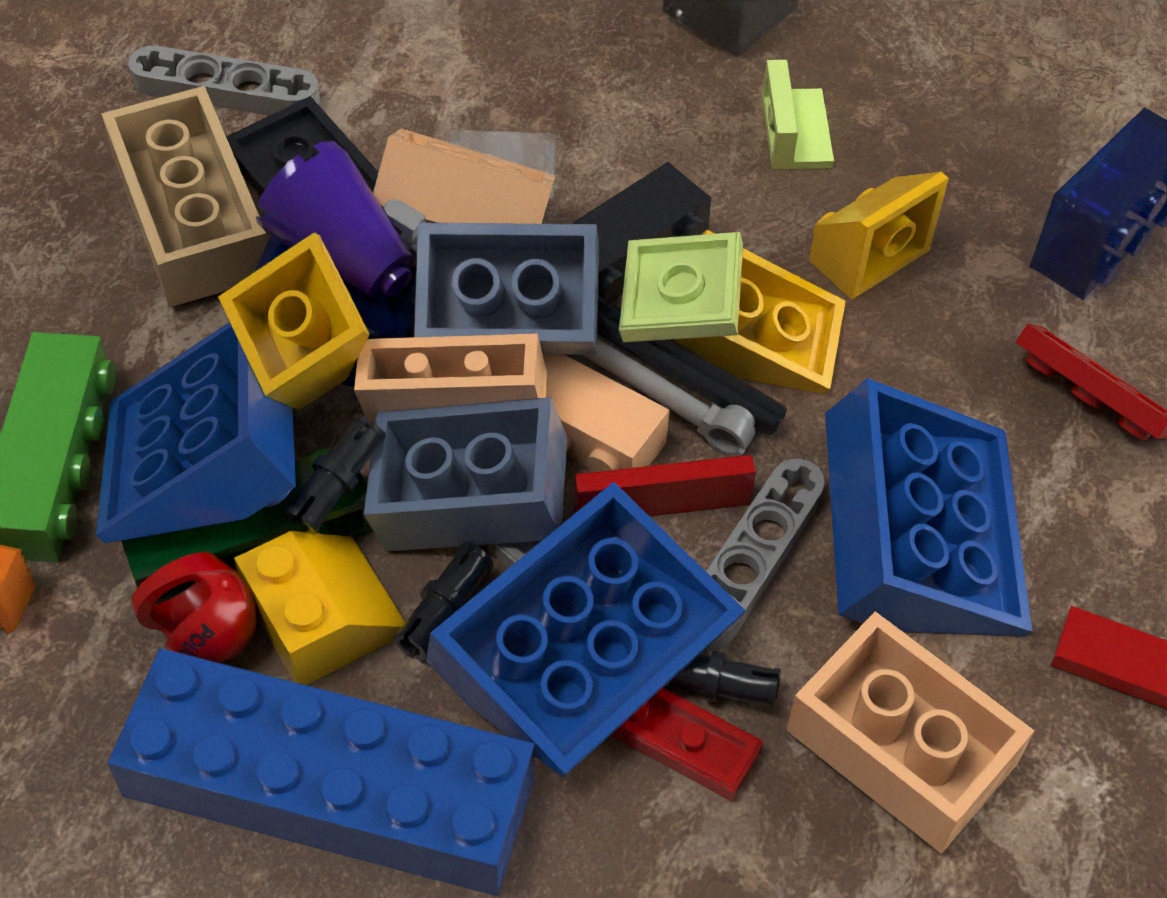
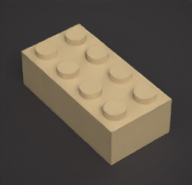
M205 86L101 113L113 158L169 308L227 291L272 261L267 233L257 224L256 216H260Z

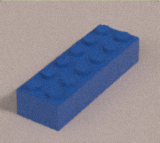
M161 648L157 652L107 762L122 797L494 896L499 895L535 777L534 743Z

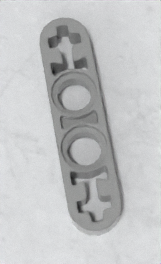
M163 46L139 48L132 53L128 60L134 88L140 93L150 96L164 97L205 86L212 105L217 107L272 115L310 96L320 106V92L316 76L303 69ZM197 74H210L213 76L210 80L202 83L188 81L190 77ZM248 81H255L261 84L258 88L250 91H241L236 88L239 84Z
M801 458L788 459L781 462L774 469L706 570L746 611L739 620L705 650H718L727 646L735 638L817 511L821 502L825 481L820 468L811 461ZM797 482L806 485V489H800L797 492L790 508L784 504L787 487L792 488ZM762 520L775 521L783 527L785 535L777 540H765L754 532L753 526ZM734 563H744L755 570L757 578L749 584H736L726 577L724 569Z

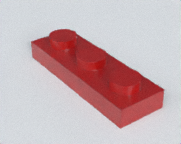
M1033 324L1026 325L1015 343L1029 352L1025 357L1027 363L1050 377H1053L1057 371L1075 383L1070 390L1074 395L1097 409H1100L1102 404L1105 403L1120 413L1122 416L1118 424L1141 440L1148 441L1151 435L1157 439L1167 438L1166 408L1045 327Z

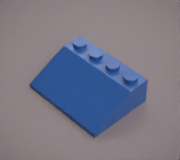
M230 322L110 401L96 536L103 543L246 519L263 507L277 505L296 487L292 407L264 395Z
M866 378L825 413L838 615L864 623L876 611L904 632L1022 637L1032 632L1005 430Z
M613 482L430 633L426 662L469 707L509 737L534 743L535 757L564 778L739 620L746 610Z

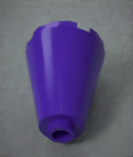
M335 141L321 142L314 145L320 154L309 159L307 162L299 155L290 160L271 180L261 195L258 206L265 214L264 218L256 216L257 224L267 234L290 248L312 233H317L320 235L342 280L372 298H378L383 295L393 297L404 289L412 278V272L409 269L412 266L413 257L349 154Z

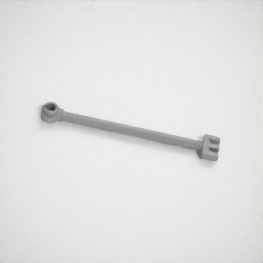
M389 200L384 206V212L413 257L417 253L418 222L425 223L426 216L401 200ZM597 338V355H583L698 426L697 432L704 435L708 443L724 455L730 457L743 455L755 436V419L747 409L732 404L722 409L714 404L709 407Z

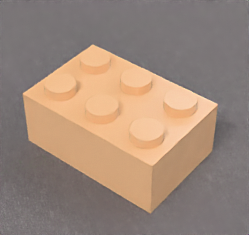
M400 128L388 137L373 194L381 206H385L389 200L398 199L426 216L425 219L437 223L542 224L555 175Z
M876 611L795 695L786 731L941 854L1017 766L1035 731Z

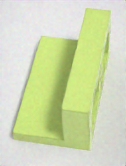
M767 60L762 101L772 170L833 168L834 156L822 88L791 89L787 60Z

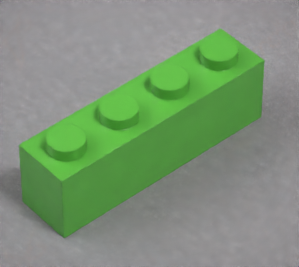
M32 332L0 434V545L22 549L21 555L25 556L24 560L59 563L65 540H72L77 527L75 503L79 489L85 490L88 486L91 473L90 448L92 441H99L101 438L104 424L102 404L105 394H112L116 382L115 363L113 360H108L100 336Z

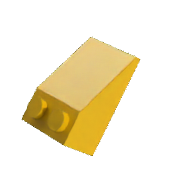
M706 230L702 235L715 233ZM743 248L738 335L673 340L739 379L825 394L831 388L846 301Z

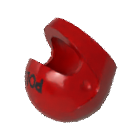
M209 552L190 554L161 567L140 584L131 598V605L138 622L145 628L160 630L168 637L165 643L166 650L220 664L231 660L246 648L254 635L257 625V606L250 587L238 572ZM187 581H196L195 584L179 595L154 605L158 598L170 589Z

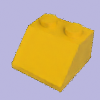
M942 172L899 176L890 179L875 189L869 188L865 190L854 202L838 212L825 214L816 223L813 229L809 261L853 300L930 251L949 178Z
M315 232L218 296L264 395L297 410L302 409L347 380L370 335L320 235Z
M289 531L234 558L238 573L250 587L255 599L257 619L295 683L308 685L393 642V636L405 624L401 614L356 542L350 536L319 533L312 535L307 532Z

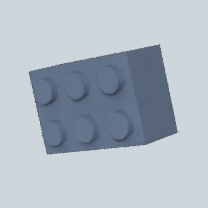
M418 222L414 337L538 333L543 354L597 355L599 267L597 225Z
M551 397L377 412L376 424L385 432L387 437L371 455L364 516L386 552L457 547L467 542L471 543V545L541 541L562 525L567 435Z

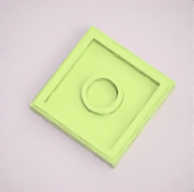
M740 232L629 240L619 332L623 342L738 335L743 242Z

